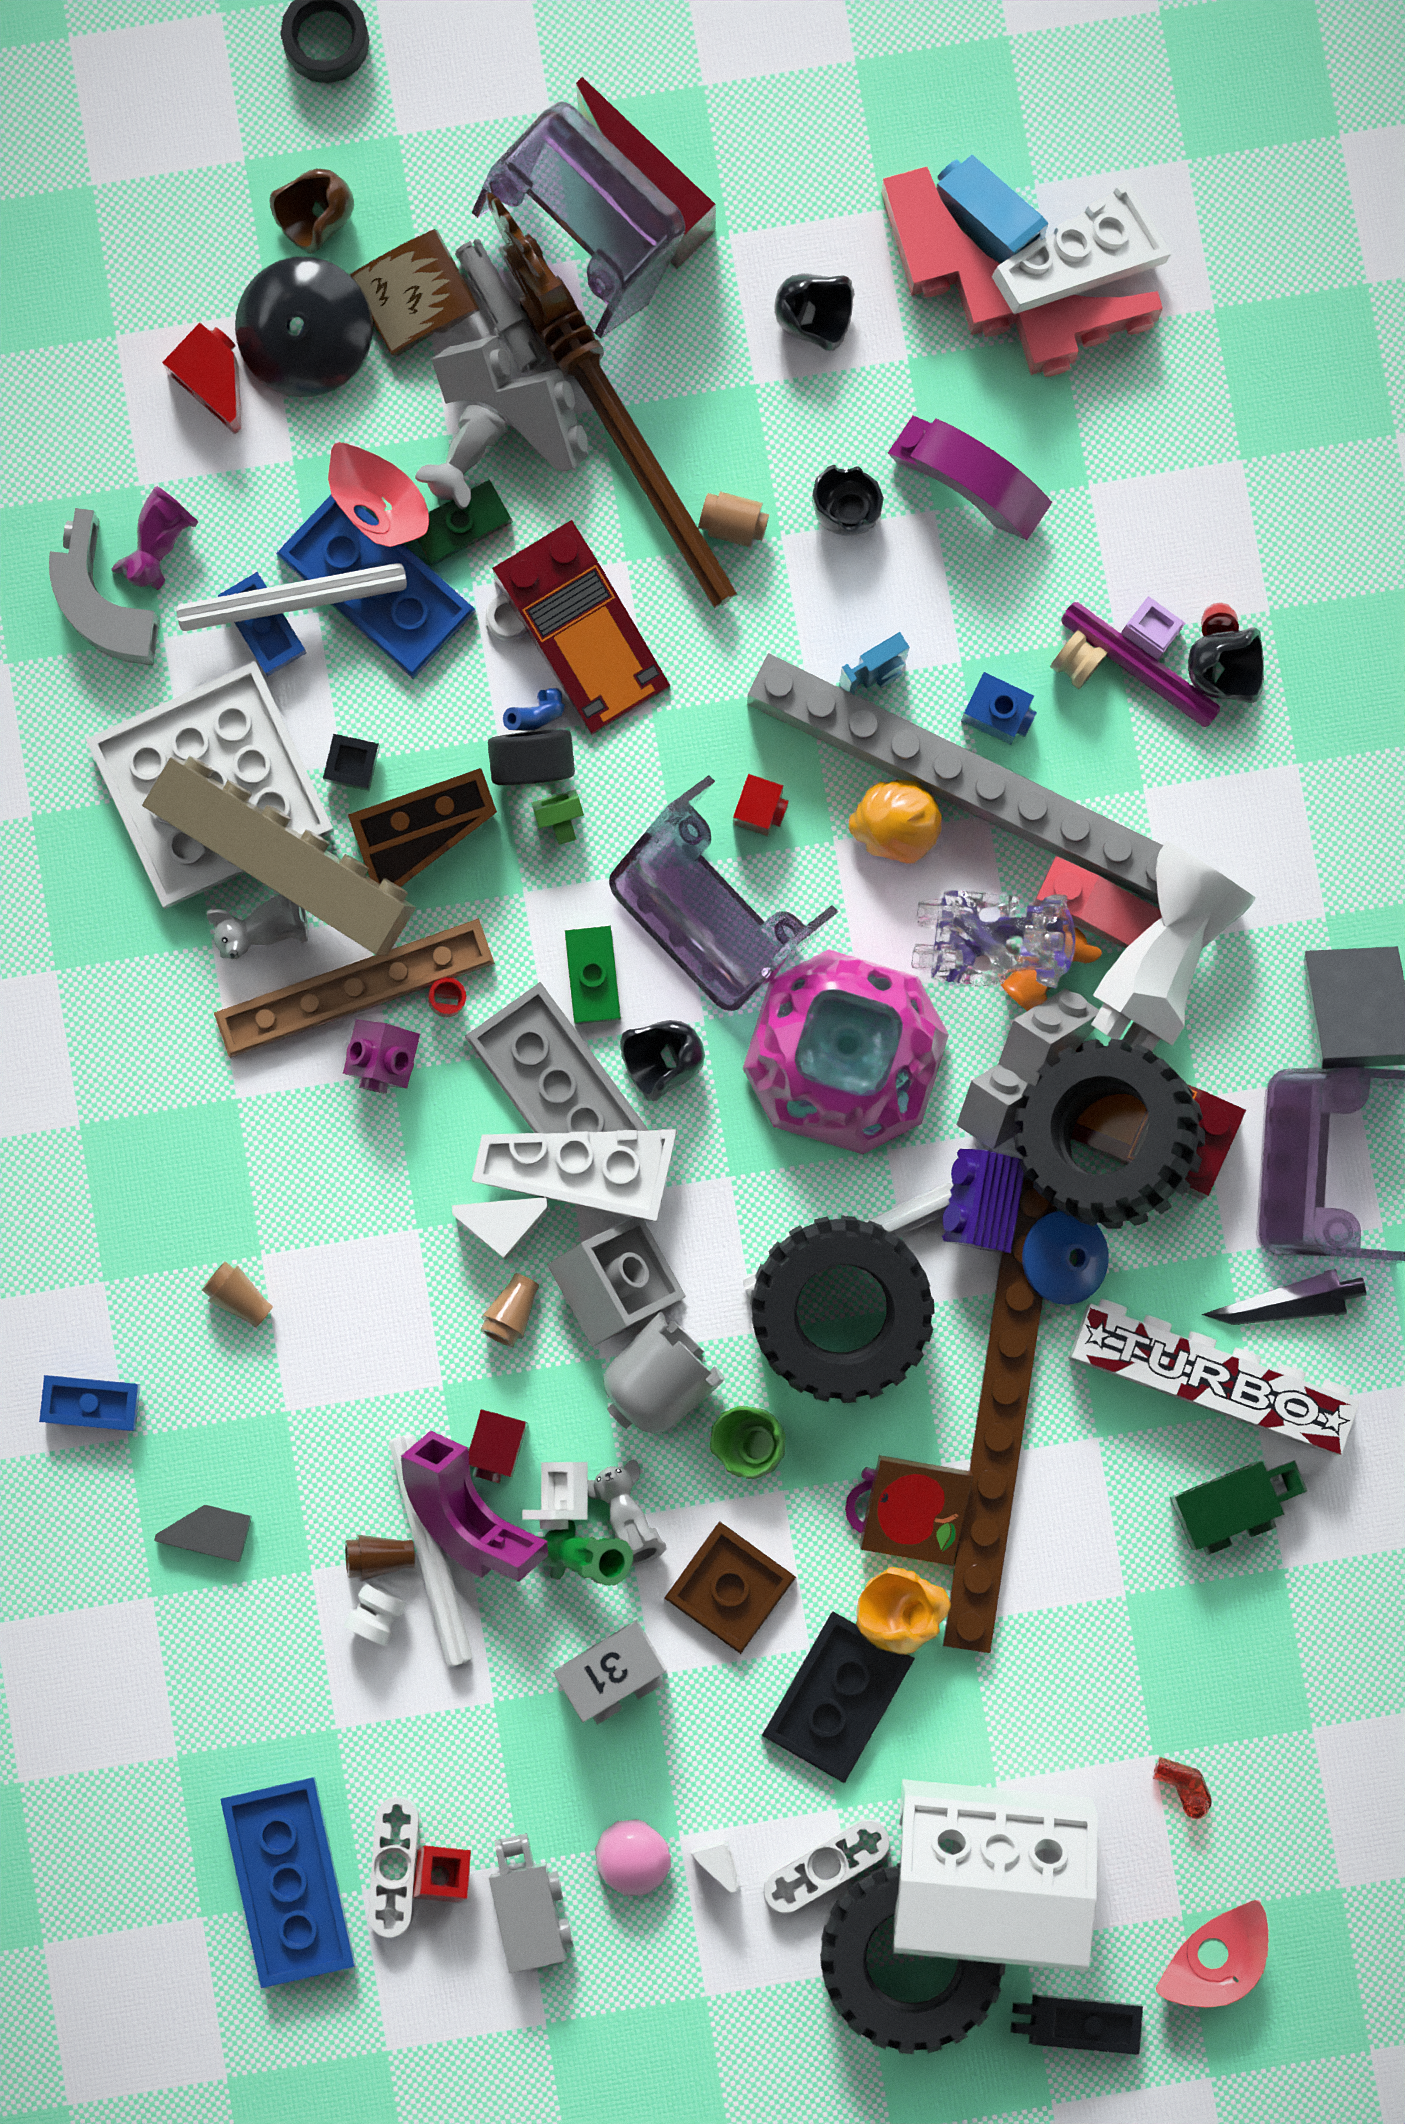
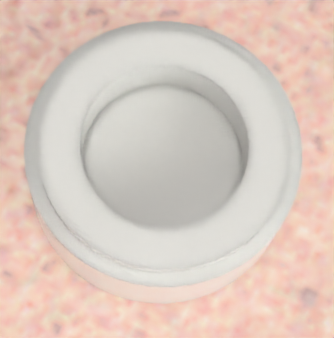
M501 594L491 600L485 612V622L489 632L497 639L503 641H514L524 636L527 630L516 616L505 595Z

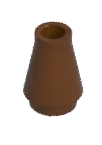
M357 1534L356 1539L345 1540V1561L348 1578L359 1577L360 1582L399 1570L415 1568L413 1540H397Z

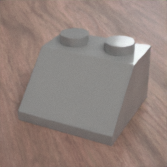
M632 1218L579 1243L547 1264L592 1347L626 1331L686 1297L644 1219Z

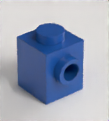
M983 672L963 713L961 722L1012 745L1016 734L1026 737L1037 714L1036 711L1029 708L1034 695Z

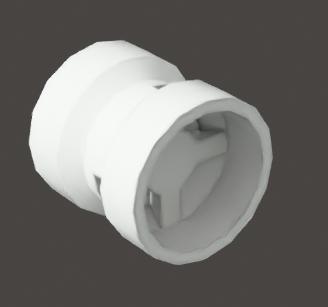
M365 1582L358 1595L360 1603L356 1611L349 1613L343 1626L366 1639L386 1646L392 1634L390 1626L394 1618L401 1616L407 1603Z

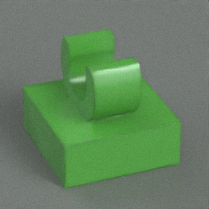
M576 789L531 802L539 829L553 825L558 845L577 840L571 819L583 816L584 813Z

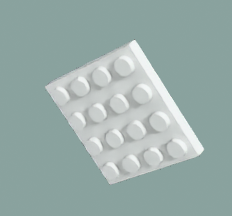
M256 661L85 739L164 909L245 873L239 867L142 806L170 757L186 761L190 755L202 761L214 770L210 776L224 786L230 780L245 788L252 794L249 802L264 810L266 805H270L291 818L287 826L301 835L305 829L320 837L335 831Z

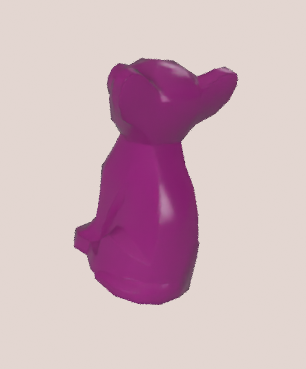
M155 486L145 500L138 517L137 550L129 556L118 560L111 568V571L114 574L123 573L124 577L132 585L141 588L150 585L157 590L161 589L165 583V578L160 569V561L173 550L174 544L182 530L187 527H196L199 521L162 488Z

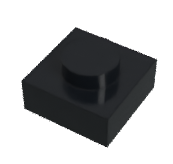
M333 733L323 780L329 783L370 791L380 749L379 743Z

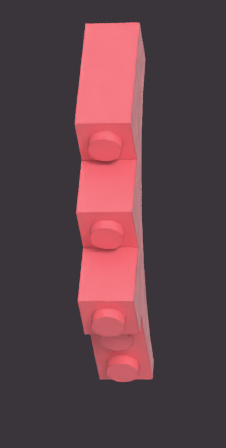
M928 167L883 178L881 194L911 296L923 293L924 297L938 296L951 289L950 285L956 284L971 335L983 332L984 337L1000 335L1010 330V324L1015 323L1031 375L1043 372L1045 377L1062 374L1071 368L1070 364L1076 361L1079 352L1077 343L1082 342L1083 347H1091L1106 342L1110 339L1109 334L1123 330H1127L1129 335L1142 333L1153 328V322L1159 320L1163 307L1158 291L1126 297H1085L1074 294L1013 314L992 278L994 271L1000 264L987 256L960 229L942 202Z

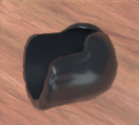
M809 273L796 274L786 278L778 288L775 297L774 313L777 322L787 334L814 343L825 351H834L844 341L851 322L850 318L852 316L853 298L855 295L852 280L845 275L822 276ZM810 301L815 307L813 320L811 323L801 325Z
M1251 627L1242 631L1214 633L1203 636L1195 641L1191 646L1188 657L1189 678L1195 688L1212 698L1232 699L1247 703L1257 702L1264 683V656L1261 632L1257 628ZM1217 662H1219L1224 667V671L1215 682Z
M665 1020L641 1028L628 1029L622 1033L620 1040L621 1056L628 1074L639 1092L648 1101H657L667 1092L686 1083L698 1074L704 1065L705 1051L703 1043L696 1031L682 1021ZM666 1045H668L676 1064L675 1068L667 1067L661 1055Z

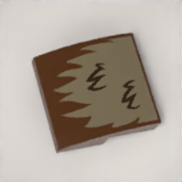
M436 229L393 248L350 274L363 290L369 302L372 319L391 355L400 356L435 332L443 334L480 310L439 231Z

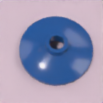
M1055 1211L1043 1216L1030 1229L1023 1246L1022 1263L1030 1286L1039 1296L1055 1304L1070 1305L1086 1300L1101 1286L1108 1269L1109 1252L1106 1239L1097 1224L1094 1227L1080 1223L1072 1216L1068 1217L1062 1211ZM1073 1249H1075L1077 1254L1075 1266L1069 1261V1255Z

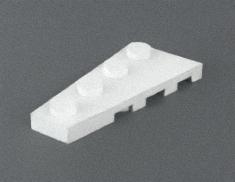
M1125 180L1116 186L1111 194L1103 199L1100 197L1088 205L1083 213L1072 220L1067 219L1058 225L1053 233L1042 240L1037 239L997 266L992 278L1013 314H1017L1166 264L1172 252L1129 181Z
M677 1129L482 1135L472 1182L657 1222Z

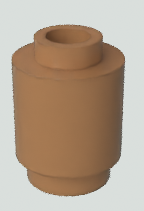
M722 491L719 492V495L707 493L698 529L708 531L709 537L751 548L754 539L763 541L769 514L761 512L762 502Z

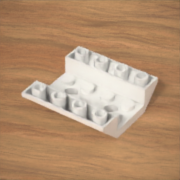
M902 1779L899 1825L902 1826L900 1882L895 1908L893 1953L1088 1972L1097 1899L1098 1813L1093 1799L1090 1797ZM946 1839L955 1840L961 1844L963 1851L950 1855L943 1852L939 1848L938 1843ZM1040 1849H1050L1058 1854L1060 1860L1054 1864H1045L1038 1860L1035 1852Z

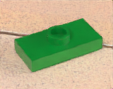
M611 925L564 930L574 1024L621 1020Z

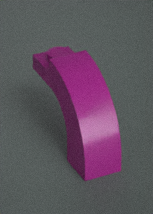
M912 415L887 452L896 463L930 476L958 492L979 509L994 527L1025 540L1029 539L1053 503L1029 477L1000 454L969 434L937 418L931 423Z
M430 1430L401 1455L403 1481L414 1511L436 1543L461 1566L481 1578L491 1570H494L520 1582L548 1556V1542L501 1519L481 1499L471 1479L468 1447Z

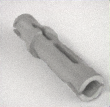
M474 239L473 244L471 241L463 244L455 251V256L465 269L480 299L496 325L493 330L498 339H504L521 372H527L529 368L533 370L540 366L547 357L527 324L530 320L525 311H520L497 269L491 262L482 241Z

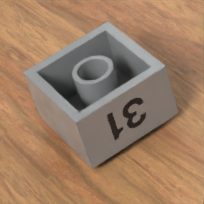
M636 1619L556 1668L553 1674L581 1721L585 1722L592 1717L598 1725L621 1710L622 1706L619 1700L634 1692L637 1699H640L663 1685L660 1675L665 1673L667 1668Z

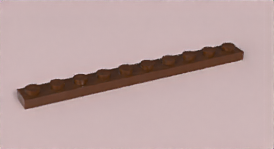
M1024 1179L1012 1251L1011 1253H1001L968 1470L972 1472L973 1480L956 1551L949 1597L951 1606L946 1617L942 1644L945 1647L984 1653L991 1652L1043 1298L1033 1290L1025 1276L1022 1252L1025 1239L1033 1225L1043 1216L1056 1211V1207L1042 1197L1033 1187L1034 1183L1030 1179Z

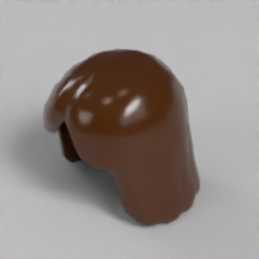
M321 168L302 173L292 182L272 191L269 196L270 209L276 224L290 241L308 253H315L320 250L323 244L346 224L355 206L353 193L345 180L335 172ZM315 201L325 211L319 218L312 211Z

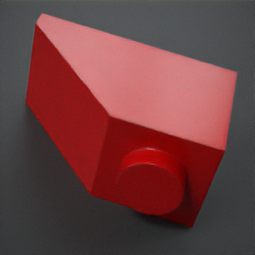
M199 322L165 358L162 364L172 379L230 431L236 434L241 429L239 363L232 351L236 345L218 327L210 331Z

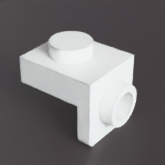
M541 1462V1510H522V1520H540V1529H568V1520L588 1519V1462Z

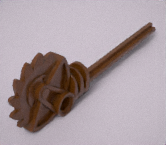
M492 192L487 194V204L506 244L498 250L522 290L523 296L517 300L522 311H525L530 320L529 324L536 335L542 339L558 368H561L563 376L565 378H574L578 381L713 608L725 605L730 599L737 596V592L601 368L600 360L604 355L601 343L595 339L592 328L586 324L583 313L578 309L562 279L558 275L555 276L548 267L542 255L543 252L535 238H532L529 233L524 235L500 199L496 198Z

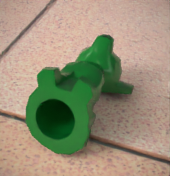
M568 1520V1529L550 1530L544 1537H540L548 1542V1556L543 1562L552 1567L550 1572L552 1579H561L568 1568L578 1572L582 1578H591L597 1584L606 1586L617 1585L625 1579L633 1563V1550L627 1541L619 1538H602L597 1540L594 1537H576V1526L573 1520Z

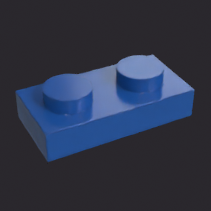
M257 571L220 593L218 597L264 589L267 586ZM283 613L234 622L267 677L307 653Z
M44 1375L39 1422L136 1431L141 1384Z

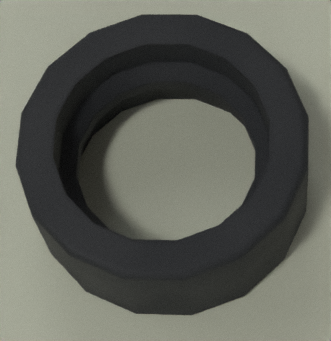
M294 0L282 17L280 35L287 60L298 74L310 81L329 84L345 80L359 70L368 55L370 37L364 13L354 0ZM323 11L336 12L342 15L350 24L352 30V40L348 50L340 57L328 61L310 58L300 48L298 41L299 28L303 21L312 14Z

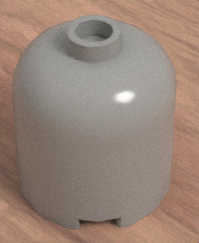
M661 1312L611 1362L605 1371L603 1380L605 1392L612 1401V1404L607 1408L612 1417L626 1429L631 1424H634L640 1430L652 1434L664 1433L675 1426L725 1380L717 1366H714L709 1371L698 1359L704 1353V1350L673 1320L667 1324L666 1318Z

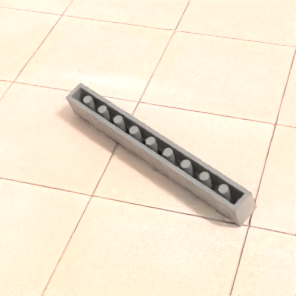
M770 653L767 654L747 694V705L901 780L919 782L930 794L1159 905L1156 863L1159 852L1163 847L1162 844Z

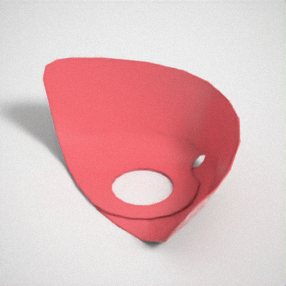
M342 442L333 445L328 474L331 495L350 521L374 543L393 547L420 538L427 532L429 515L425 499L417 486L402 470L382 457L360 447ZM382 497L391 504L392 510L384 511V508L387 506ZM363 506L371 510L377 516L379 524L372 526L360 520L354 512V507Z
M1252 1900L1215 1917L1197 1929L1181 1945L1156 1986L1157 1993L1171 2002L1205 2008L1231 2004L1249 1993L1262 1976L1268 1956V1923L1266 1912L1260 1901ZM1209 1938L1220 1939L1228 1948L1227 1961L1223 1966L1216 1969L1205 1967L1198 1958L1199 1946ZM1233 1977H1236L1239 1981H1234Z

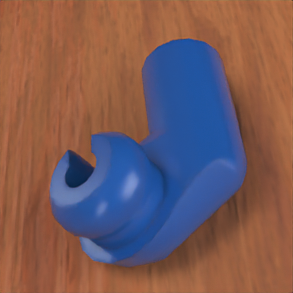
M558 688L540 690L537 693L539 706L507 708L503 714L504 726L508 730L535 731L561 717L565 710V704H562V692Z

